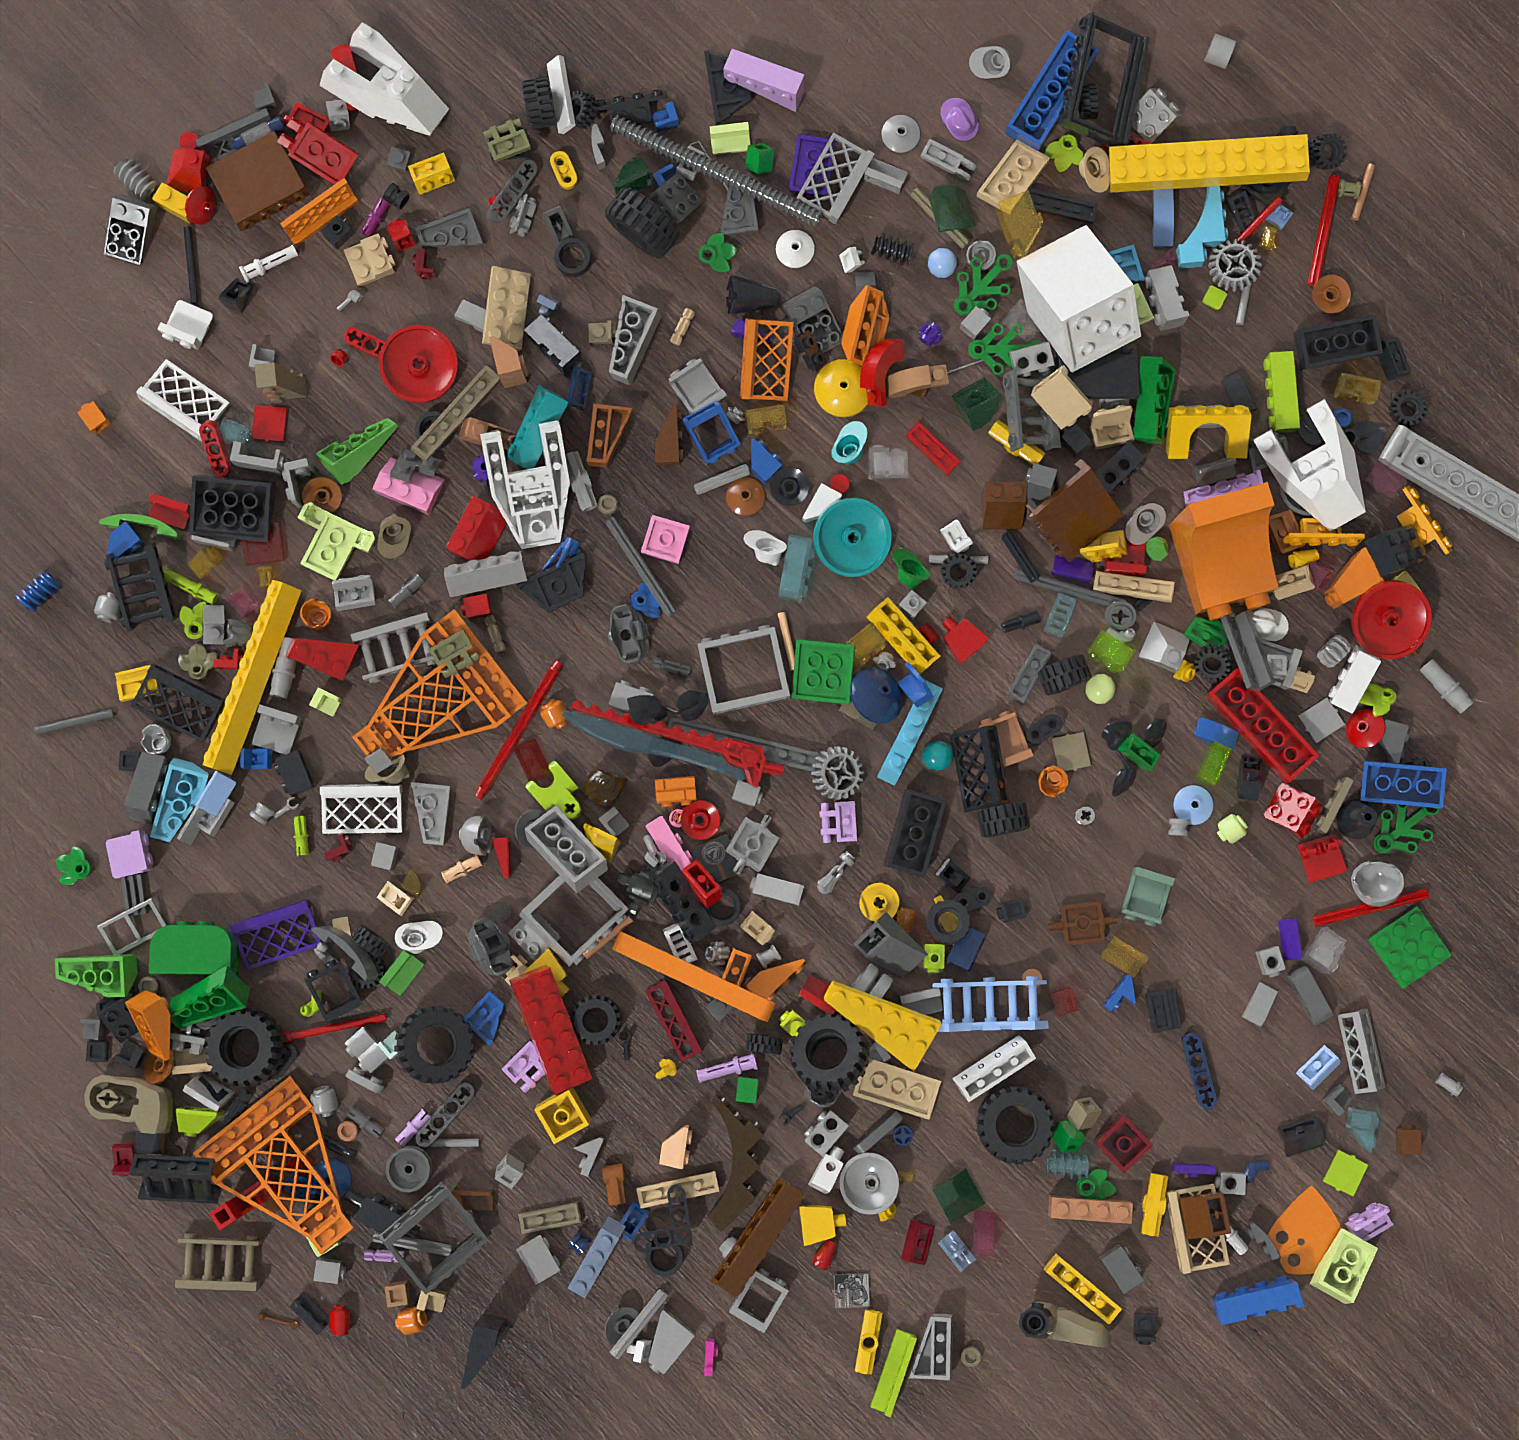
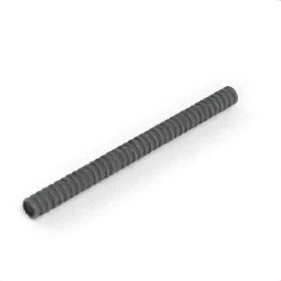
M619 115L615 116L611 123L610 129L612 132L616 131V134H621L622 137L627 136V139H632L633 142L637 141L639 145L643 144L644 147L648 146L650 150L654 149V152L659 151L661 155L665 154V157H671V160L676 159V162H681L682 165L686 164L688 168L692 167L693 170L697 169L699 173L703 172L705 176L708 174L709 178L714 177V180H720V183L725 182V185H731V188L735 187L737 191L742 190V193L746 192L748 196L752 195L754 199L757 197L758 201L763 200V203H769V206L774 205L775 209L780 208V211L784 210L786 214L791 213L792 217L795 215L797 219L801 218L803 222L806 220L807 224L812 223L816 227L823 213L821 210L817 211V208H811V205L806 206V203H800V200L796 201L794 197L789 198V195L785 196L783 192L778 193L777 189L774 191L772 187L768 188V185H762V182L757 183V180H751V177L747 178L745 174L740 175V172L736 173L734 169L730 170L728 166L724 167V164L719 165L717 161L713 162V159L708 160L706 156L702 157V154H697L696 151L691 152V149H686L685 146L681 147L679 143L675 144L674 141L670 142L668 138L664 139V136L659 137L657 133L653 134V131H648L647 128L642 129V126H637L636 123L632 124L630 120L626 121L625 118L621 119Z

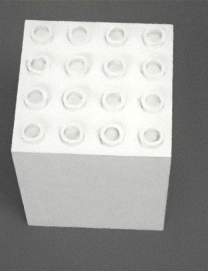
M1087 225L1016 261L1027 313L1071 372L1141 337L1133 283Z

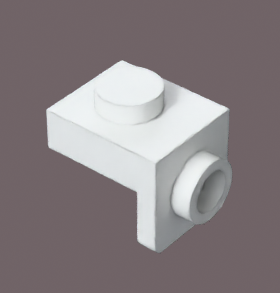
M954 520L940 530L951 550L956 553L966 551L969 545L973 543L958 520Z

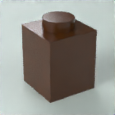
M1402 1125V1128H1396V1153L1422 1154L1421 1130L1416 1129L1415 1125Z

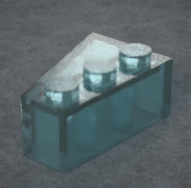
M789 534L778 598L801 602L802 597L806 598L808 586H804L805 579H810L812 568L808 567L809 559L813 560L815 548H812V538Z

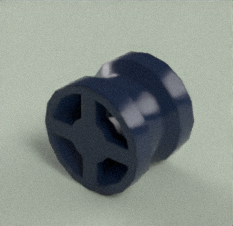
M898 1125L893 1130L892 1136L898 1145L906 1146L912 1142L913 1132L908 1126Z
M579 1231L567 1247L575 1250L576 1255L580 1256L591 1243V1240L583 1237V1233Z

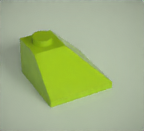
M190 1106L177 1108L178 1132H185L184 1136L197 1137V1134L204 1132L225 1115L226 1110L219 1109L215 1112L210 1108Z

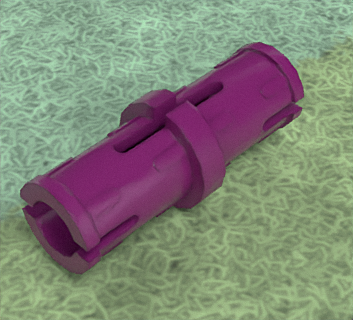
M381 198L378 199L372 212L368 213V219L360 233L364 236L367 235V237L372 236L377 225L382 222L381 218L390 205L388 202L382 201Z

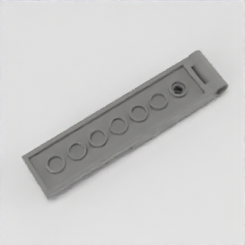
M1397 426L1378 458L1381 463L1389 466L1388 468L1454 507L1466 510L1519 542V494L1422 438L1407 427ZM1417 459H1420L1422 461V464H1419L1417 462Z

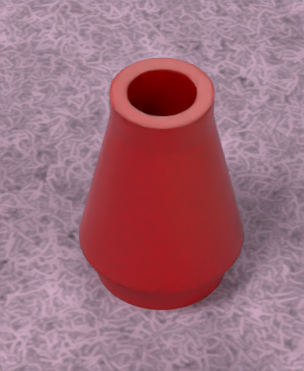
M827 1239L814 1255L812 1264L827 1271L828 1267H831L837 1244Z

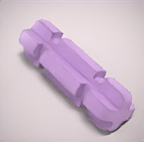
M366 1249L364 1252V1260L372 1261L375 1259V1261L392 1262L394 1260V1262H398L389 1250L377 1249L374 1251V1249ZM398 1251L404 1258V1252Z

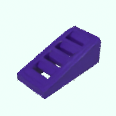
M737 318L730 331L732 336L744 339L745 321ZM758 329V333L762 338L767 335L766 332ZM771 335L765 340L769 345L772 342Z

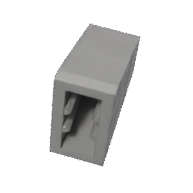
M762 874L752 877L750 884L754 894L799 906L804 888L803 885Z
M665 1307L660 1314L648 1360L650 1363L649 1367L658 1374L659 1372L662 1374L666 1373L695 1336L694 1331Z

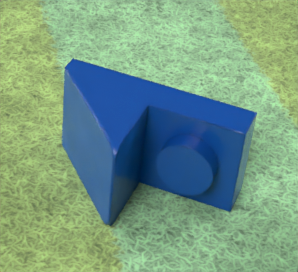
M1125 974L1104 1002L1102 1007L1106 1010H1117L1122 1003L1121 997L1136 1005L1133 982L1130 975Z

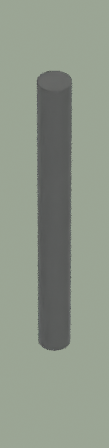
M113 709L37 726L34 727V731L38 735L114 717Z

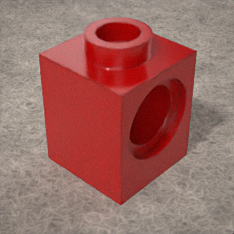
M487 594L463 598L464 604H461L463 616L466 615L468 620L492 615Z

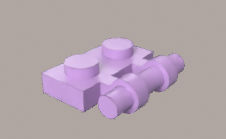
M855 801L835 802V810L829 811V803H821L819 815L822 818V829L820 831L821 835H823V843H831V835L837 834V842L857 841ZM830 817H835L836 828H830Z
M531 1040L502 1068L503 1072L514 1083H517L521 1078L525 1081L520 1087L524 1093L530 1088L533 1089L537 1085L536 1082L543 1075L545 1076ZM535 1066L538 1070L529 1077L526 1073Z

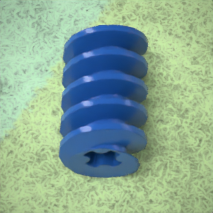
M45 570L46 575L38 574L41 580L32 579L35 584L34 586L27 584L29 591L21 589L22 597L17 594L15 595L16 599L26 609L36 611V604L41 606L43 604L42 599H49L47 593L51 595L55 593L53 587L56 589L61 588L58 581L47 570Z

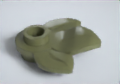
M196 643L190 648L189 655L180 654L178 656V663L180 668L188 672L193 680L200 681L205 679L208 670L213 668L214 659H217V653L207 654L204 646Z

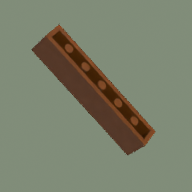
M778 1179L710 1281L735 1298L741 1294L748 1279L755 1274L756 1267L760 1261L767 1256L768 1249L772 1243L777 1241L782 1228L789 1223L790 1216L794 1210L801 1205L804 1195L789 1183Z

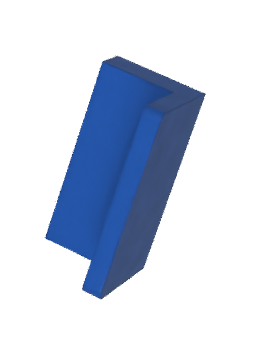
M907 662L905 666L910 674L897 683L905 695L918 708L933 698V695L925 680Z

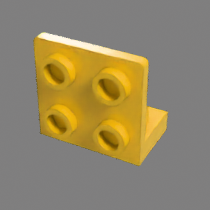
M1119 530L1103 533L1089 546L1081 548L1080 553L1088 560H1091V562H1100L1102 558L1110 557V559L1122 558V555L1127 554L1125 531Z

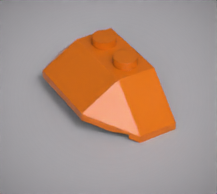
M869 285L863 288L850 305L841 341L847 360L860 366L863 365L870 349L885 339L889 322V313L884 300V293Z

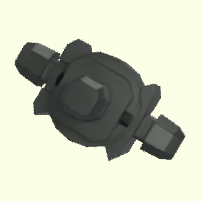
M649 864L648 872L641 870L640 874L634 873L632 878L629 874L620 873L617 881L624 886L628 885L626 891L630 893L629 899L633 900V903H630L629 913L633 915L639 914L642 908L640 907L641 905L647 907L649 903L654 904L656 899L659 900L658 902L663 903L660 894L654 889L649 875L660 867L659 864L655 867Z

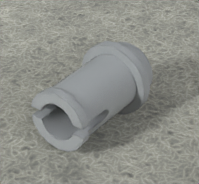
M1443 1072L1435 1082L1449 1091L1451 1096L1455 1095L1457 1097L1463 1089V1086L1460 1085L1461 1082H1455Z

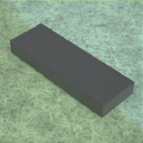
M1035 643L1006 695L1024 704L1039 678L1037 672L1046 666L1053 652Z

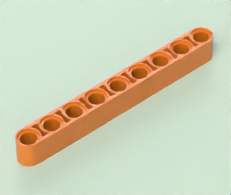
M619 931L611 948L765 1022H768L776 1003L622 931Z

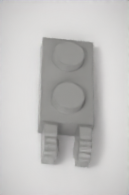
M929 139L920 158L953 175L956 174L959 178L966 181L971 176L958 168L960 164L972 171L976 168V165L963 158V155Z

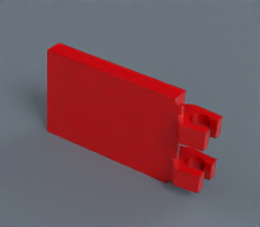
M292 117L287 126L298 132L295 139L293 140L283 133L277 141L288 149V155L334 185L345 178L359 153L311 122L305 121L302 123L300 120Z

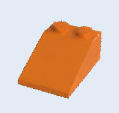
M144 990L126 1001L125 1004L148 1051L167 1061L170 1054V1013L167 1009L169 1004L164 997Z

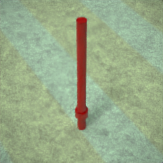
M386 1013L296 1032L290 1030L282 1032L281 1036L286 1037V1043L284 1044L292 1043L296 1039L387 1021Z

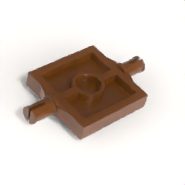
M1101 902L1060 906V922L1048 923V926H1056L1049 928V931H1062L1064 945L1105 941V925L1117 924V920L1109 921L1117 918L1116 916L1104 917L1101 910Z

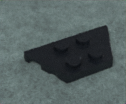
M704 51L715 124L719 125L751 102L750 91L724 78L723 68L728 57L722 55L720 57L710 54L709 51Z
M583 552L562 562L559 568H556V566L528 578L527 581L517 583L516 587L548 613L584 597L586 555Z

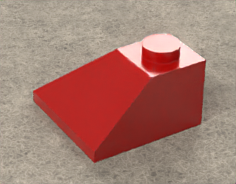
M189 148L174 150L167 185L175 190L191 192L197 186H206L208 171L205 167L210 165L212 157L201 150Z

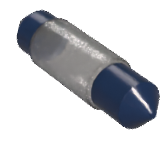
M279 116L265 121L235 137L230 147L239 150L273 131L277 133L285 128L286 121Z

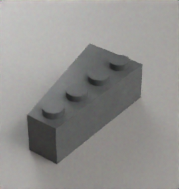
M1035 463L1032 469L1029 468L1026 480H1028L1027 504L1035 509L1060 488L1056 469ZM1027 508L1026 519L1032 521V519L1028 516L1030 511Z

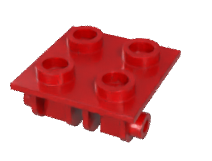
M1335 834L1297 845L1309 883L1347 872L1340 850L1342 846L1341 841L1336 838Z

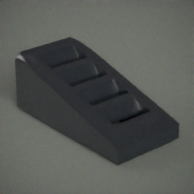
M1245 190L1225 198V202L1241 234L1249 226L1244 227L1243 223L1249 220L1253 222L1257 218ZM1241 198L1242 202L1234 204V201ZM1245 206V209L1237 211V208ZM1248 212L1249 216L1243 219L1240 218L1241 215Z

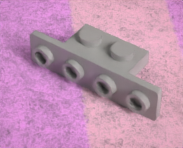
M217 771V772H219V773H221V774H223V775H225V776H227V777H229V778L231 779V776H229V775H227V774H225V773H223V772H221V771ZM227 798L217 816L196 806L181 829L177 839L191 845L200 830L215 837L235 802Z

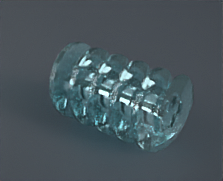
M1051 1152L1049 1157L1047 1156L1046 1177L1049 1176L1050 1172H1053L1054 1178H1056L1058 1173L1061 1172L1063 1179L1066 1173H1069L1070 1179H1073L1074 1174H1077L1078 1180H1081L1082 1175H1085L1087 1180L1089 1171L1087 1155H1083L1081 1160L1079 1154H1075L1073 1159L1070 1153L1066 1154L1065 1159L1061 1152H1059L1057 1158L1055 1152Z

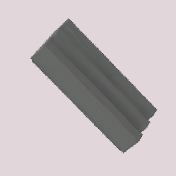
M142 874L121 877L125 911L131 909L127 881L130 883L133 907L138 905L134 883L136 879L140 903L146 901ZM147 905L142 907L141 911L136 910L128 915L148 914Z

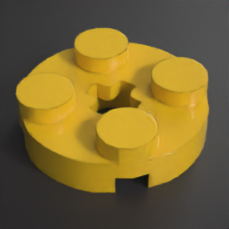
M883 883L871 884L865 888L860 896V910L866 918L873 922L885 912L893 918L899 907L898 894L889 885ZM876 897H879L880 900L884 899L883 908L879 909L878 906H874Z

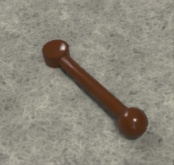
M264 1312L258 1314L259 1320L266 1319L289 1325L292 1329L299 1327L298 1321L282 1320L267 1316Z

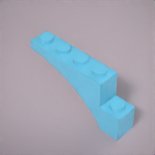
M1220 186L1207 187L1206 200L1200 220L1188 239L1177 247L1178 269L1202 267L1204 260L1207 259L1206 247H1217L1221 243L1224 244L1225 240L1228 239L1227 227L1224 228L1226 211L1222 209L1224 192L1220 190Z
M927 680L925 682L933 698L918 708L914 704L912 705L877 776L894 786L943 688Z

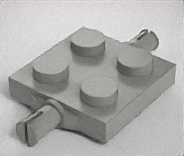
M764 815L761 823L753 822L745 817L725 850L738 860L733 869L736 874H741L745 865L757 872L761 871L779 838L767 828L772 820L771 817L768 818L769 815Z

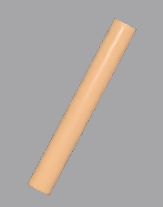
M781 612L778 613L790 671H794L795 653L786 614Z

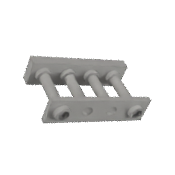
M427 612L351 634L353 643L359 644L362 647L369 674L362 676L364 681H369L372 684L381 681L382 677L400 672L404 664L395 666L388 641L389 635L397 633L400 636L407 660L412 652L407 635L408 629L415 627L421 637L422 633L426 631L427 624L431 623ZM377 638L381 642L388 669L376 671L369 646L370 640ZM424 638L422 645L426 657L419 660H414L413 657L410 662L415 668L423 665L427 667L437 665L428 650L431 648V644Z

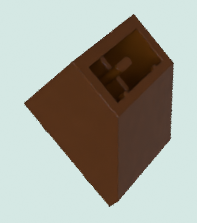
M1214 1191L1179 1198L1187 1239L1231 1234L1223 1192Z

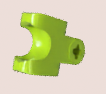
M552 761L549 764V769L554 775L553 784L548 788H541L534 781H529L525 784L526 788L547 812L554 806H557L569 820H575L581 815L582 809L571 794L579 788L556 761ZM568 805L572 807L575 805V807L573 808L575 811L574 813H567Z

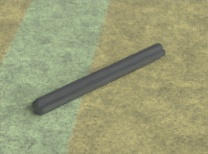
M615 517L608 519L606 522L607 527L666 616L669 617L675 614L676 608Z
M1016 568L1013 573V578L1105 606L1112 604L1114 600L1116 602L1124 600L1040 575L1037 581L1031 583L1022 569Z

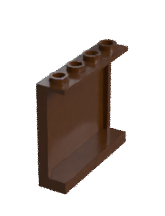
M274 131L205 167L240 231L252 228L254 224L269 219L271 215L286 210L288 206L295 202L303 201L309 195L283 146L277 142L278 137Z
M1082 459L1075 463L1079 472L1037 508L1033 509L1029 504L1026 505L1030 511L1028 516L1035 524L1039 523L1036 527L1043 535H1047L1045 537L1047 542L1052 547H1056L1053 549L1060 558L1064 556L1069 562L1080 553L1081 548L1089 546L1123 517V514L1093 470Z

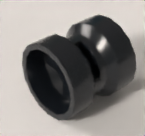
M391 183L383 195L384 200L394 203V206L399 210L407 204L410 198V193L406 190L401 191L395 183Z

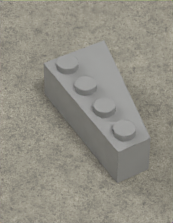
M625 295L622 296V307L619 313V323L616 330V340L609 373L613 379L631 386L661 319V313L658 308Z

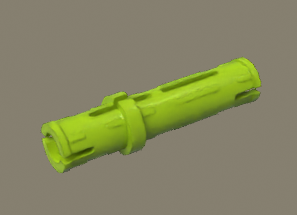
M169 568L163 570L166 581L191 593L195 598L203 599L212 605L216 603L219 596L218 593L205 588L201 583L197 584L173 572Z

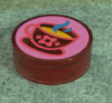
M676 808L669 813L668 820L672 827L682 828L680 819L683 809Z

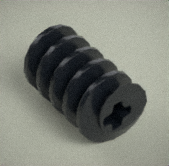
M882 233L880 237L877 234L871 255L878 251L879 258L885 254V259L888 261L893 256V263L900 259V265L903 266L907 261L908 266L913 253L914 243L907 247L906 240L900 245L899 238L892 242V235L886 240L885 233Z

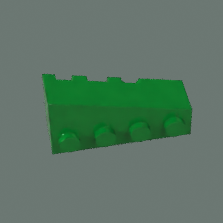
M1141 356L1139 399H1137L1135 426L1133 428L1134 438L1140 443L1163 444L1177 370L1163 357Z
M225 966L171 998L169 1007L170 1021L176 1027L183 1028L246 1008L250 988L228 966Z

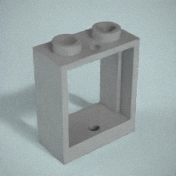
M759 1267V1269H756L755 1274L746 1282L743 1292L736 1297L729 1309V1313L765 1333L787 1295L789 1288L786 1287L787 1283L778 1277L776 1280L771 1278L767 1270ZM755 1277L781 1292L765 1321L739 1306Z

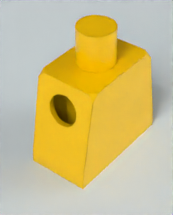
M547 949L522 974L544 965L549 966L561 997H563L570 990L562 982L568 974L552 950Z
M799 1206L804 1246L836 1237L835 1227L846 1226L845 1214L833 1215L832 1206Z

